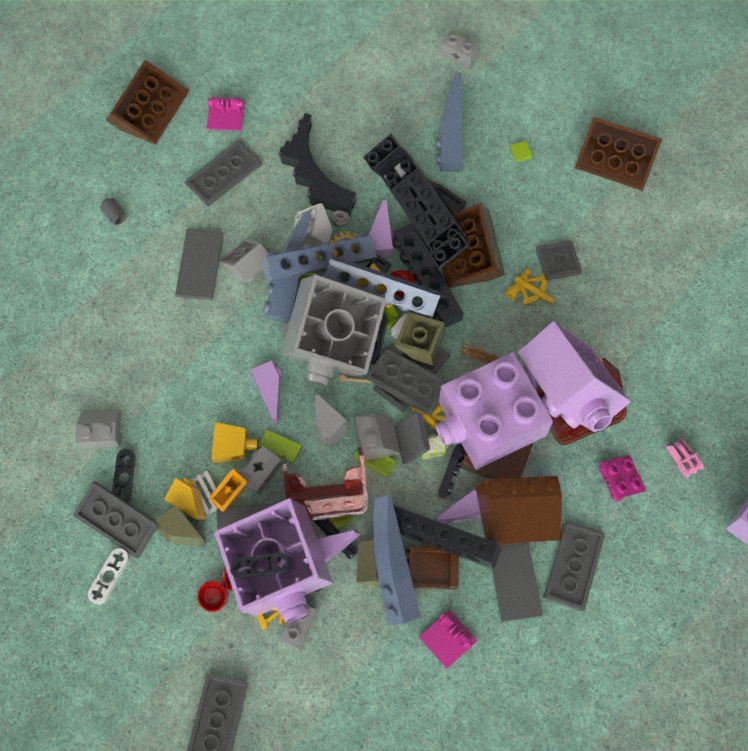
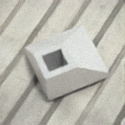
M321 203L297 213L294 227L303 214L307 211L311 212L305 246L313 244V247L320 246L319 243L330 241L333 229Z

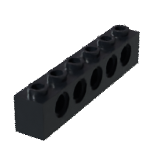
M411 223L393 231V247L399 249L402 263L407 264L408 271L413 275L417 284L437 290L440 293L433 319L444 322L445 328L462 321L464 313L440 270L429 256L430 253L415 226ZM411 245L413 248H406V246ZM420 260L421 263H415L414 261ZM423 275H428V276H430V277H429V278H423L422 276H423ZM445 305L447 308L440 309L438 306Z
M394 506L402 536L488 568H495L502 551L497 542Z

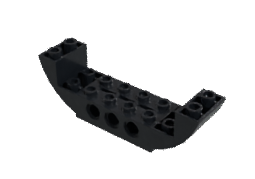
M389 134L363 156L371 170L381 176L431 250L429 256L438 269H441L471 245L464 227L428 175L392 134Z

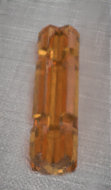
M464 344L461 349L462 355H469L470 358L483 363L486 361L489 364L498 359L497 355H489L488 352L475 347L471 348L467 344Z

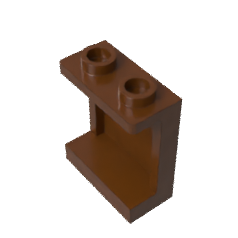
M410 544V550L406 549L405 555L407 562H409L413 588L458 589L459 556L434 547H419Z

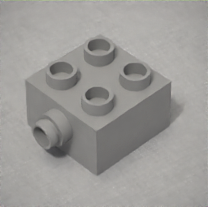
M315 274L301 280L281 354L307 362L306 371L309 372L307 381L322 386L328 385L329 378H333L334 371L349 376L367 374L387 299Z

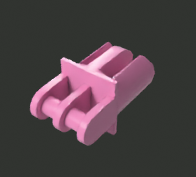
M684 438L666 447L678 465L676 468H679L685 478L690 477L691 473H697L698 469H704V465L697 456L698 453H693Z

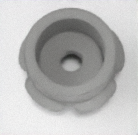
M337 210L332 215V221L337 226H344L350 220L349 214Z

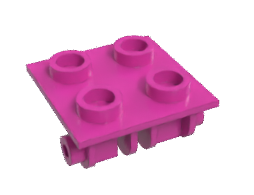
M224 97L222 99L208 98L209 112L206 129L241 131L245 100H240V98L230 99L229 97L227 99H224Z
M630 455L600 462L599 472H601L603 479H605L604 483L609 482L606 487H611L609 492L615 502L622 500L623 497L647 491Z
M450 609L444 612L434 624L419 636L446 669L477 642L476 638Z

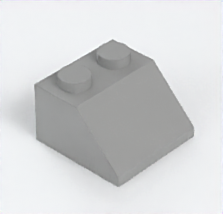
M246 238L219 262L239 281L246 283L252 281L255 275L263 270L261 261L267 257L266 254L268 252L260 242Z
M317 395L315 397L316 433L319 436L317 439L324 446L328 444L332 448L348 432L347 420L323 398Z
M121 410L82 412L76 424L75 443L81 450L120 447Z
M376 413L355 416L354 428L362 461L401 454L392 418Z

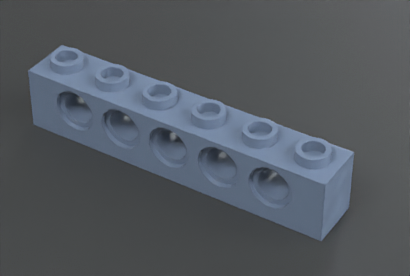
M359 234L351 240L345 237L336 240V243H330V241L319 243L320 246L313 247V244L303 246L302 250L296 251L295 248L287 249L283 254H278L277 252L266 254L267 257L261 261L266 281L270 283L325 271L331 255L335 256L334 250L339 252V258L356 264L371 261L377 257L372 236ZM351 246L356 249V254L351 251ZM316 253L322 256V261L317 259ZM299 257L305 260V265L299 262ZM281 260L287 263V269L281 266Z
M333 255L330 257L324 278L387 299L386 305L395 304L403 311L412 310L417 312V315L424 317H433L440 298L439 291ZM341 272H348L350 277L342 279L339 274ZM366 278L368 283L362 286L358 283V280ZM384 284L386 290L380 292L376 289V286ZM397 290H402L404 295L398 298L394 296V293ZM416 296L422 298V301L418 304L412 302V299Z

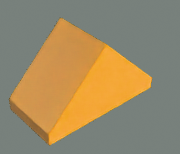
M233 468L208 499L224 512L243 494L249 481Z

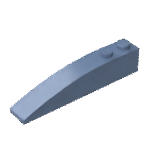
M458 72L451 86L442 118L441 137L437 139V150H440V154H437V165H440V171H462V72Z
M307 211L301 216L288 237L281 254L287 249L295 248L297 251L302 250V247L305 246L311 212ZM299 257L300 263H302V257ZM281 260V266L287 269V263ZM299 276L268 284L266 293L269 296L268 301H265L263 312H265L264 318L283 323L290 321Z
M391 495L374 498V550L381 594L389 625L404 624L421 616Z

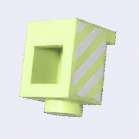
M437 434L427 436L430 450L421 455L422 460L445 455L448 445L445 446Z

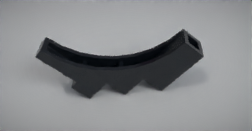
M305 113L303 119H300L298 122V131L296 134H293L292 141L286 140L284 147L281 146L279 157H281V163L295 167L293 171L295 183L309 188L307 197L309 198L310 205L314 206L321 203L324 209L334 212L337 210L344 211L351 216L356 203V193L342 188L331 181L314 162L309 149L312 116Z

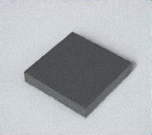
M572 241L537 246V255L546 280L582 274Z
M422 412L414 413L394 427L403 464L410 463L430 450Z

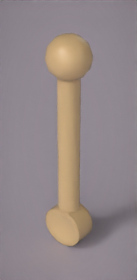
M345 375L339 377V381L342 383L346 381L371 383L366 379L348 378Z

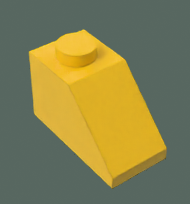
M186 477L184 479L175 478L164 500L172 505L176 504L180 510L193 518L204 520L206 516L200 489L194 486V481Z

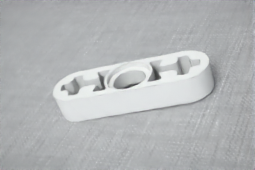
M117 548L111 552L89 589L88 598L94 604H103L108 599L129 563V554L124 549ZM121 553H123V562L119 561L116 565V567H118L119 570L117 571L113 567H110V564L115 565L117 562L115 556H120ZM108 571H113L114 579L106 582L104 574ZM100 582L106 586H109L108 589L103 587V589L101 590V594H103L102 598L98 597L96 600H94L96 597L95 595H93L94 592H99L102 588L101 585H98Z

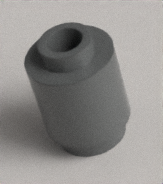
M107 198L101 203L100 210L110 223L119 225L125 221V211L114 198Z

